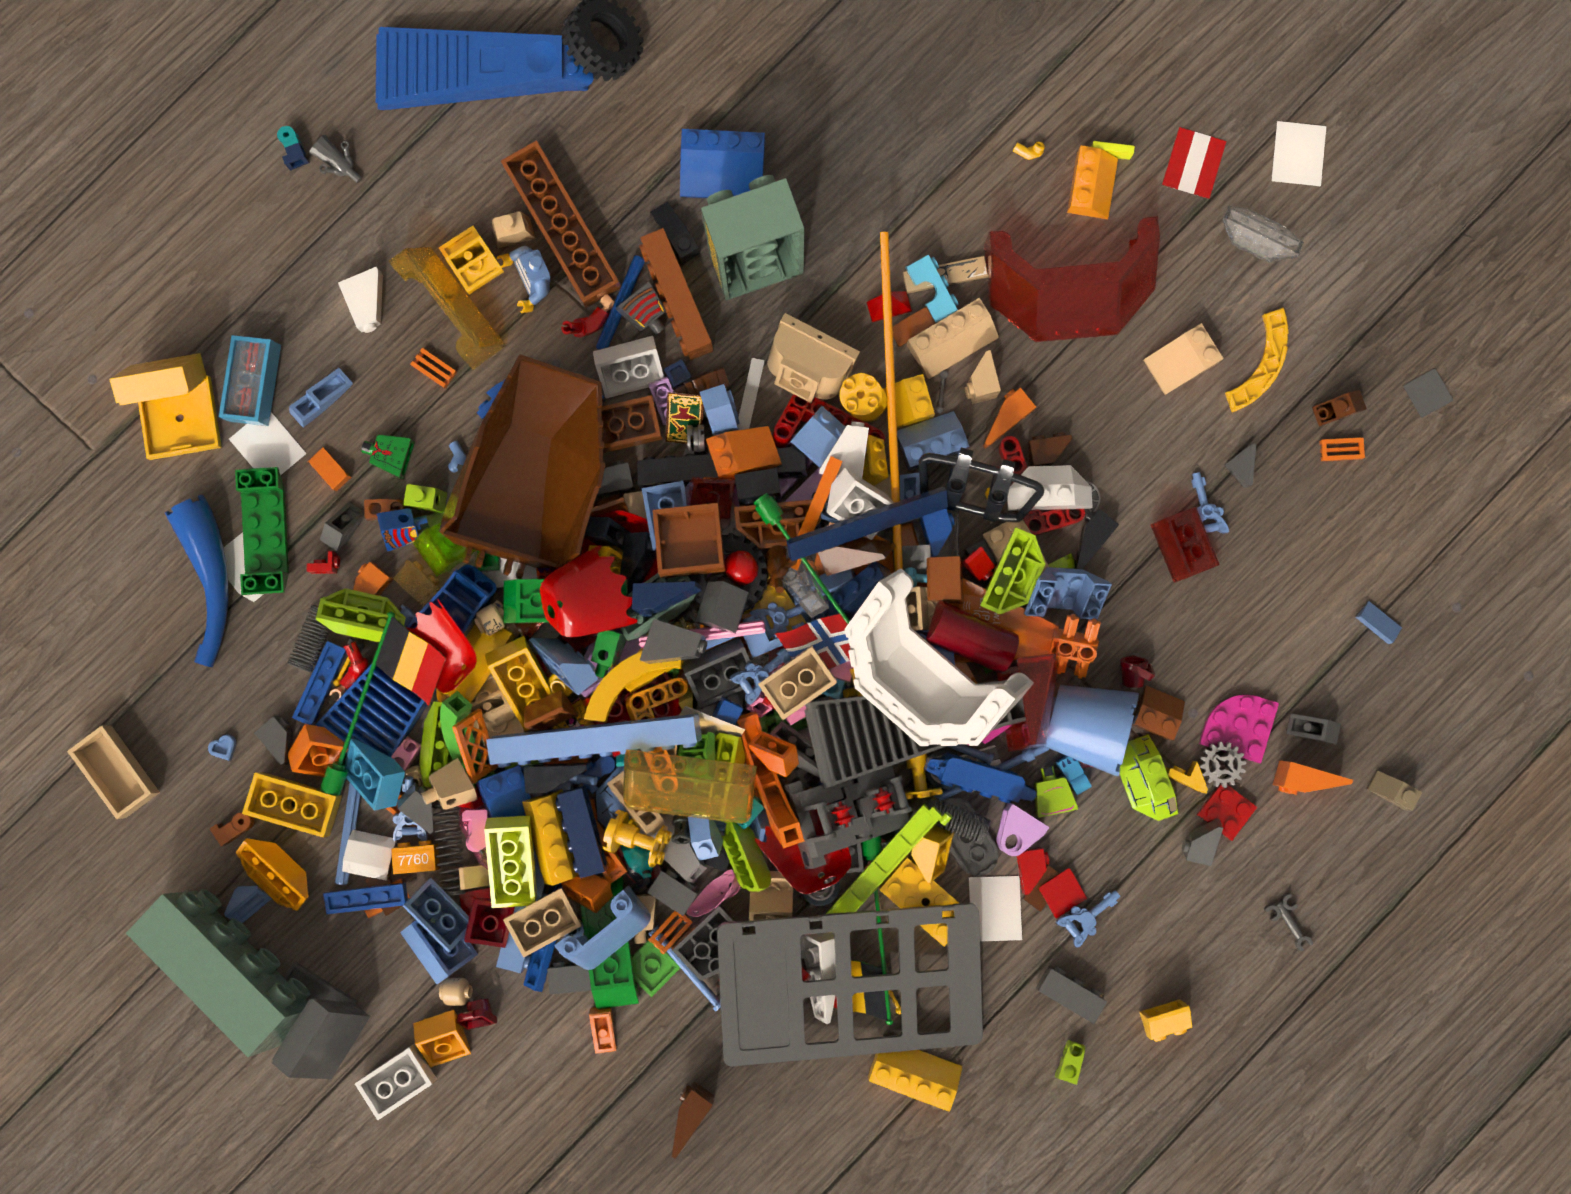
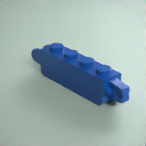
M945 753L941 758L927 757L924 769L938 777L943 785L953 787L954 784L959 785L961 790L970 793L973 790L980 791V795L988 798L994 795L999 797L998 800L1005 803H1011V801L1019 803L1020 799L1032 801L1037 797L1036 791L1026 785L1023 777L1019 776L1016 772L954 754Z

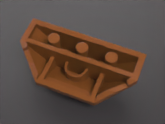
M813 499L778 503L784 512L781 515L783 519L780 523L791 538L798 536ZM755 505L734 507L736 529L749 541L753 542L757 548L767 549L777 545L787 547V539L776 524L772 526L770 523L766 525L755 510ZM820 515V517H819V520H818L816 526H817V525L820 523V521L822 520V519H821V515Z

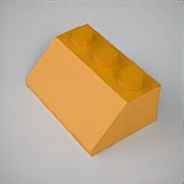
M1080 146L1076 155L1067 213L1108 220L1118 158L1100 148Z

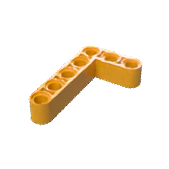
M682 678L669 679L629 695L625 704L631 721L641 720L643 717L647 719L655 718L651 708L685 695L688 689L686 681ZM674 682L680 685V691L677 694L672 690ZM655 689L661 693V698L658 701H655L652 697ZM635 697L641 700V706L638 709L632 704ZM655 747L653 751L643 752L656 788L664 793L674 792L678 788L679 783L667 750H662V747ZM658 757H661L664 762L661 769L655 766V760ZM666 777L671 780V786L668 789H665L662 784Z

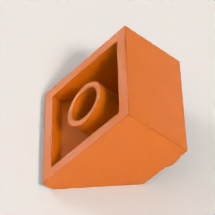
M305 724L287 754L292 772L324 777L328 764L339 761L345 742L325 727Z

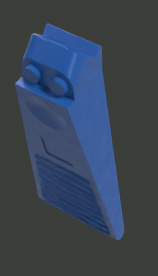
M379 27V34H376V103H378L379 110L561 91H587L588 85L593 82L594 78L591 72L587 75L583 73L584 68L580 64L576 67L574 64L576 59L573 55H567L566 52L569 50L568 45H563L562 35Z
M464 565L452 573L444 586L429 602L442 609L438 602L439 600L465 637H467L475 625L476 613L490 605L497 587L490 578L472 565ZM428 602L419 613L431 615L430 603ZM415 616L406 627L415 629L418 625L417 617ZM371 665L315 726L325 727L345 742ZM376 665L351 739H356L392 757L403 740L409 736L428 705L416 693L394 681Z

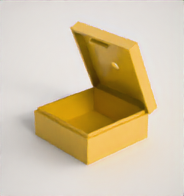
M200 353L130 365L109 379L116 403L125 405L138 402L146 459L154 460L222 448L211 377L206 375ZM178 415H183L184 419L182 422L177 421Z

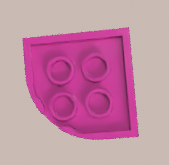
M1237 695L1224 700L1209 713L1199 744L1210 748L1209 744L1211 743L1217 747L1218 741H1221L1224 746L1226 742L1231 743V748L1234 746L1239 748L1237 753L1244 754L1243 759L1261 764L1279 703L1254 695Z

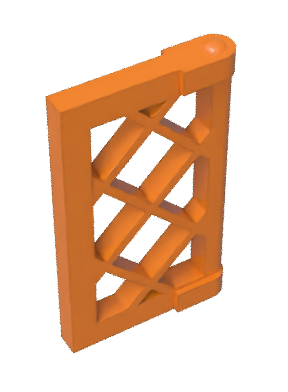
M476 709L452 726L468 777L473 784L498 767V764L490 765L488 763L485 765L487 756H489L486 739L490 737L482 710ZM475 720L478 721L479 729L473 727ZM467 727V731L464 737L462 729ZM472 730L478 732L475 743L469 742ZM482 737L485 743V748L479 746ZM467 745L473 746L471 756L469 754ZM478 749L483 750L480 762L475 761ZM474 763L479 765L476 773L473 767Z

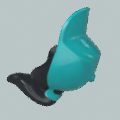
M620 845L627 873L636 882L632 890L637 895L639 892L647 889L652 883L651 872L653 868L649 867L648 863L650 850L636 845L633 849Z

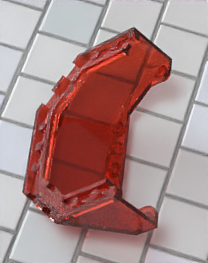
M1158 216L1145 217L1140 220L1137 225L1138 238L1129 240V251L1120 262L1035 269L1012 250V240L1007 232H989L984 244L988 273L990 306L1003 314L1018 329L1024 331L1034 342L1118 335L1155 290L1160 242Z

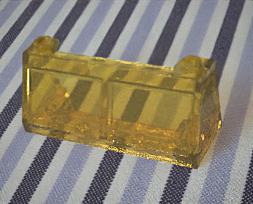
M431 247L405 248L388 261L405 282L409 279H415L419 283L422 282L462 334L456 342V350L472 370L506 346Z

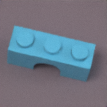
M926 255L905 267L915 286L925 281L930 282L934 286L935 296L925 306L935 323L958 311L956 308L959 305L954 294L950 295L946 289L949 287V284L944 275L940 277L936 270L939 268V265L934 257L930 258L929 255Z

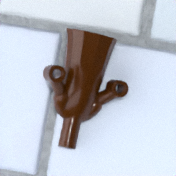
M777 545L770 548L765 555L767 571L771 576L767 584L774 587L777 593H782L784 591L783 580L788 573V569L794 566L797 560L791 561L789 557L787 558V549L784 546Z

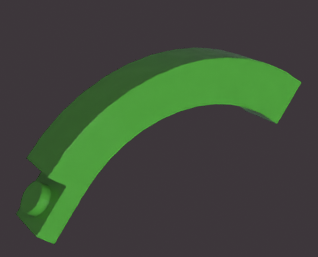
M456 691L442 702L440 724L444 741L452 759L458 758L467 774L452 726L467 717L473 705ZM467 727L462 729L464 737L467 731ZM471 732L469 742L475 743L473 734ZM467 745L469 754L471 756L473 746ZM478 749L475 761L480 762L482 754ZM474 763L473 767L476 773L479 765ZM494 771L489 772L480 780L495 775ZM472 783L474 789H477L476 783Z

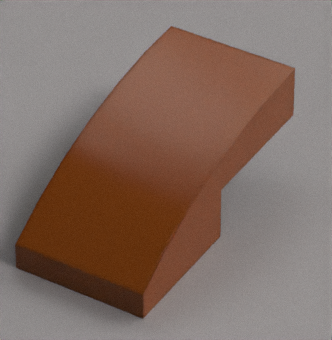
M927 307L893 326V338L899 348L907 344L910 338L936 324Z

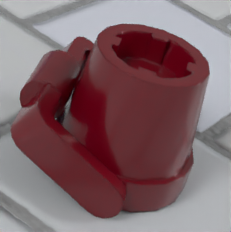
M1135 655L1121 658L1120 666L1122 670V684L1124 686L1139 688L1144 685L1145 679L1151 681L1155 677L1153 666L1148 663L1147 659Z
M489 999L468 1002V1012L458 1014L457 1024L467 1030L497 1023V1017L492 1013Z

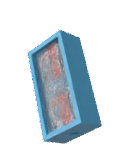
M231 336L219 418L235 423L269 426L281 350L280 344L271 339Z

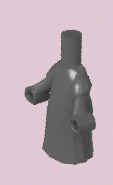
M327 135L320 137L309 152L326 163L320 165V172L322 174L335 173L337 176L348 175L356 183H359L362 177L353 170V160L349 154V143L347 141L341 143V148L344 151V154H342L329 140Z

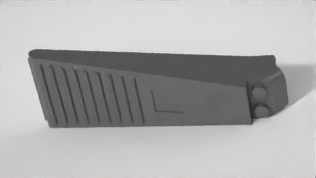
M1007 680L979 684H1004ZM1032 686L993 730L1037 717L1038 712ZM864 696L809 702L805 705V716L821 783L823 782L824 788L947 747L941 746V744L920 746Z

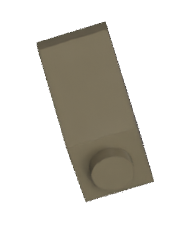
M1376 771L1367 787L1369 791L1401 809L1413 811L1423 793L1409 784L1380 771Z

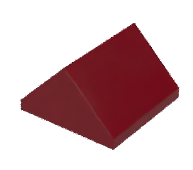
M490 898L473 899L464 942L506 948L509 930L503 919L513 914L515 907L492 908Z

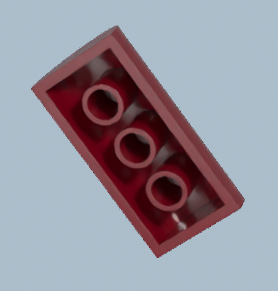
M939 601L936 604L926 638L927 642L1000 674L1005 672L1011 665L1019 646L1018 634L944 601Z

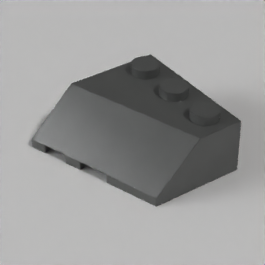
M721 904L702 915L671 946L672 951L700 981L719 973L718 926L724 922L736 921Z

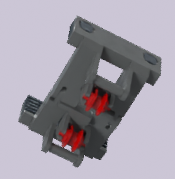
M893 766L828 788H824V784L803 790L801 781L782 786L785 796L800 823L804 842L798 843L805 869L826 865L825 854L891 832L893 839L909 821L907 812L913 810L907 802L901 780H903L902 776H895ZM817 809L824 830L823 834L817 836L809 810Z

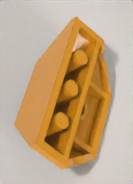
M248 838L243 841L236 851V855L240 858L247 875L277 904L292 908L295 911L299 910L308 898L306 871L276 843Z

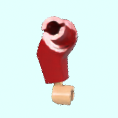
M608 294L604 295L600 300V303L603 305L602 309L597 307L589 317L564 321L562 325H567V327L561 326L562 332L581 338L599 331L609 317L607 311L612 309L614 301Z
M356 641L351 642L353 651L349 644L343 646L351 664L348 672L339 682L341 686L333 689L330 692V696L338 692L341 697L346 692L345 690H348L369 667V661L365 657L363 658Z

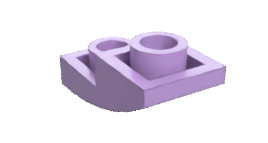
M668 377L648 383L663 425H666L667 392L674 393Z

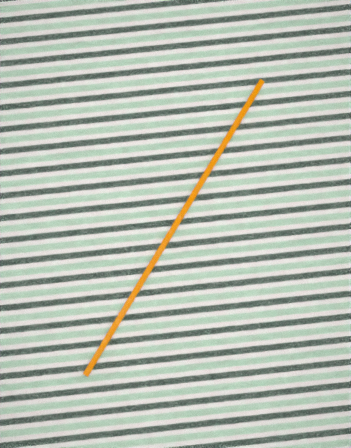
M880 232L891 499L896 503L900 501L889 233ZM901 524L893 526V542L896 546L894 548L895 572L899 569L903 570Z

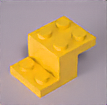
M471 226L439 247L468 294L476 291L504 272L474 226Z

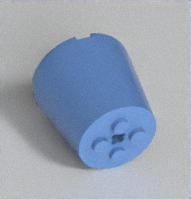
M1060 685L1057 697H1053L1049 708L1052 717H1048L1044 733H1047L1045 747L1111 775L1119 776L1120 765H1122L1134 718L1133 712L1137 705L1139 693Z

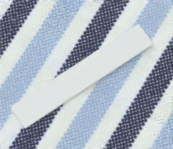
M756 358L751 360L738 417L740 422L737 425L738 430L749 429L764 360Z

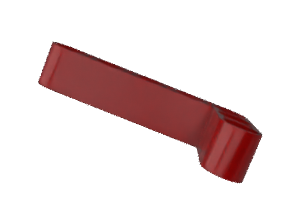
M794 394L772 434L775 446L786 448L802 421L807 423L815 412L823 406L844 426L851 425L852 422L864 423V427L869 428L868 435L885 441V435L881 430L816 397L810 403Z
M1013 436L1005 437L998 447L1001 460L1007 459L1017 462L1020 465V471H1014V473L1021 475L1027 469L1020 443ZM1004 443H1012L1014 451H1006ZM1055 509L1041 513V510H1032L1023 521L1028 528L1030 521H1036L1039 524V530L1032 531L1030 528L1029 530L1032 535L1038 536L1080 522L1085 516V510L1076 509L1079 513L1078 519L1070 517V509ZM1050 515H1056L1058 517V525H1052L1050 523Z

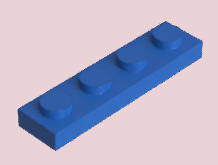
M330 641L326 642L292 716L293 719L304 724L314 725L346 655L343 647Z
M406 882L323 893L326 914L403 906L408 900Z

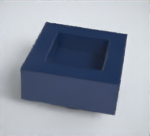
M682 359L664 369L674 388L682 385L683 381L692 378Z

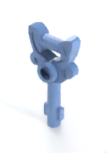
M1200 472L1192 474L1193 480H1191L1193 488H1196L1200 507L1196 508L1195 513L1190 516V520L1196 522L1194 528L1195 538L1199 540L1205 533L1214 531L1228 533V526L1221 517L1224 513L1221 507L1216 508L1214 504H1208L1204 488L1206 485L1205 478L1201 477ZM1207 518L1214 519L1216 522L1203 525V521Z
M808 599L803 601V604L785 611L783 607H778L773 602L768 605V609H756L750 611V614L754 615L755 618L760 617L765 622L767 635L771 639L773 634L783 630L784 632L787 631L785 626L789 625V618L804 612L807 614L815 611L814 608L819 607L817 599ZM766 615L773 619V629L770 628Z
M781 649L777 652L778 656L764 667L758 664L747 663L744 671H739L730 676V680L740 684L745 691V701L747 704L751 705L760 695L762 689L758 683L767 678L768 674L780 664H786L791 660L787 650ZM747 677L754 679V688L747 681Z
M405 777V783H402V792H406L416 783L413 782V777ZM401 811L393 815V822L396 824L393 841L401 839L403 835H417L419 839L427 840V831ZM414 824L417 825V827H403V825Z
M1116 890L1103 896L1104 899L1090 911L1074 906L1071 909L1072 914L1062 916L1055 921L1058 925L1067 928L1074 937L1073 944L1076 948L1083 944L1088 934L1095 935V917L1108 906L1113 907L1118 903L1116 900L1120 898V895ZM1073 920H1077L1081 923V932L1073 924Z

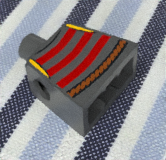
M647 282L615 308L639 331L649 326L653 333L657 335L665 328L658 319L665 312V309L650 282Z

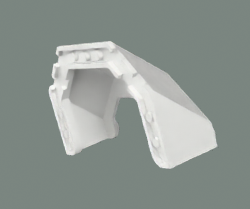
M899 569L877 583L845 628L846 637L849 638L850 644L849 656L851 667H854L855 689L920 746H929L931 744H941V746L969 744V746H978L1019 702L1034 682L1023 673H1014L1004 684H975L911 628L906 597L913 589V580L904 570Z

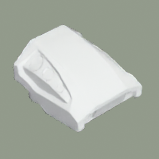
M352 830L343 858L342 872L387 881L392 858L391 849L395 847L397 841H393L391 837Z

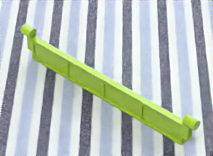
M923 804L826 914L857 912L938 821L945 826L953 818L952 815L948 812H945L943 815L935 806L929 809Z

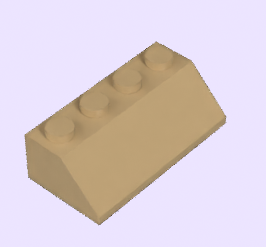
M978 298L910 338L907 342V347L927 380L941 373V371L948 369L997 340L999 336L991 315L981 299Z

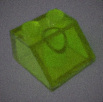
M441 523L424 530L413 542L415 548L437 577L460 564L466 549L464 546L454 544L439 532ZM472 549L471 555L475 553L477 550Z

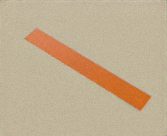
M830 456L798 536L814 531L830 493L831 484L836 479L843 461ZM797 559V563L791 568L798 570L802 560Z

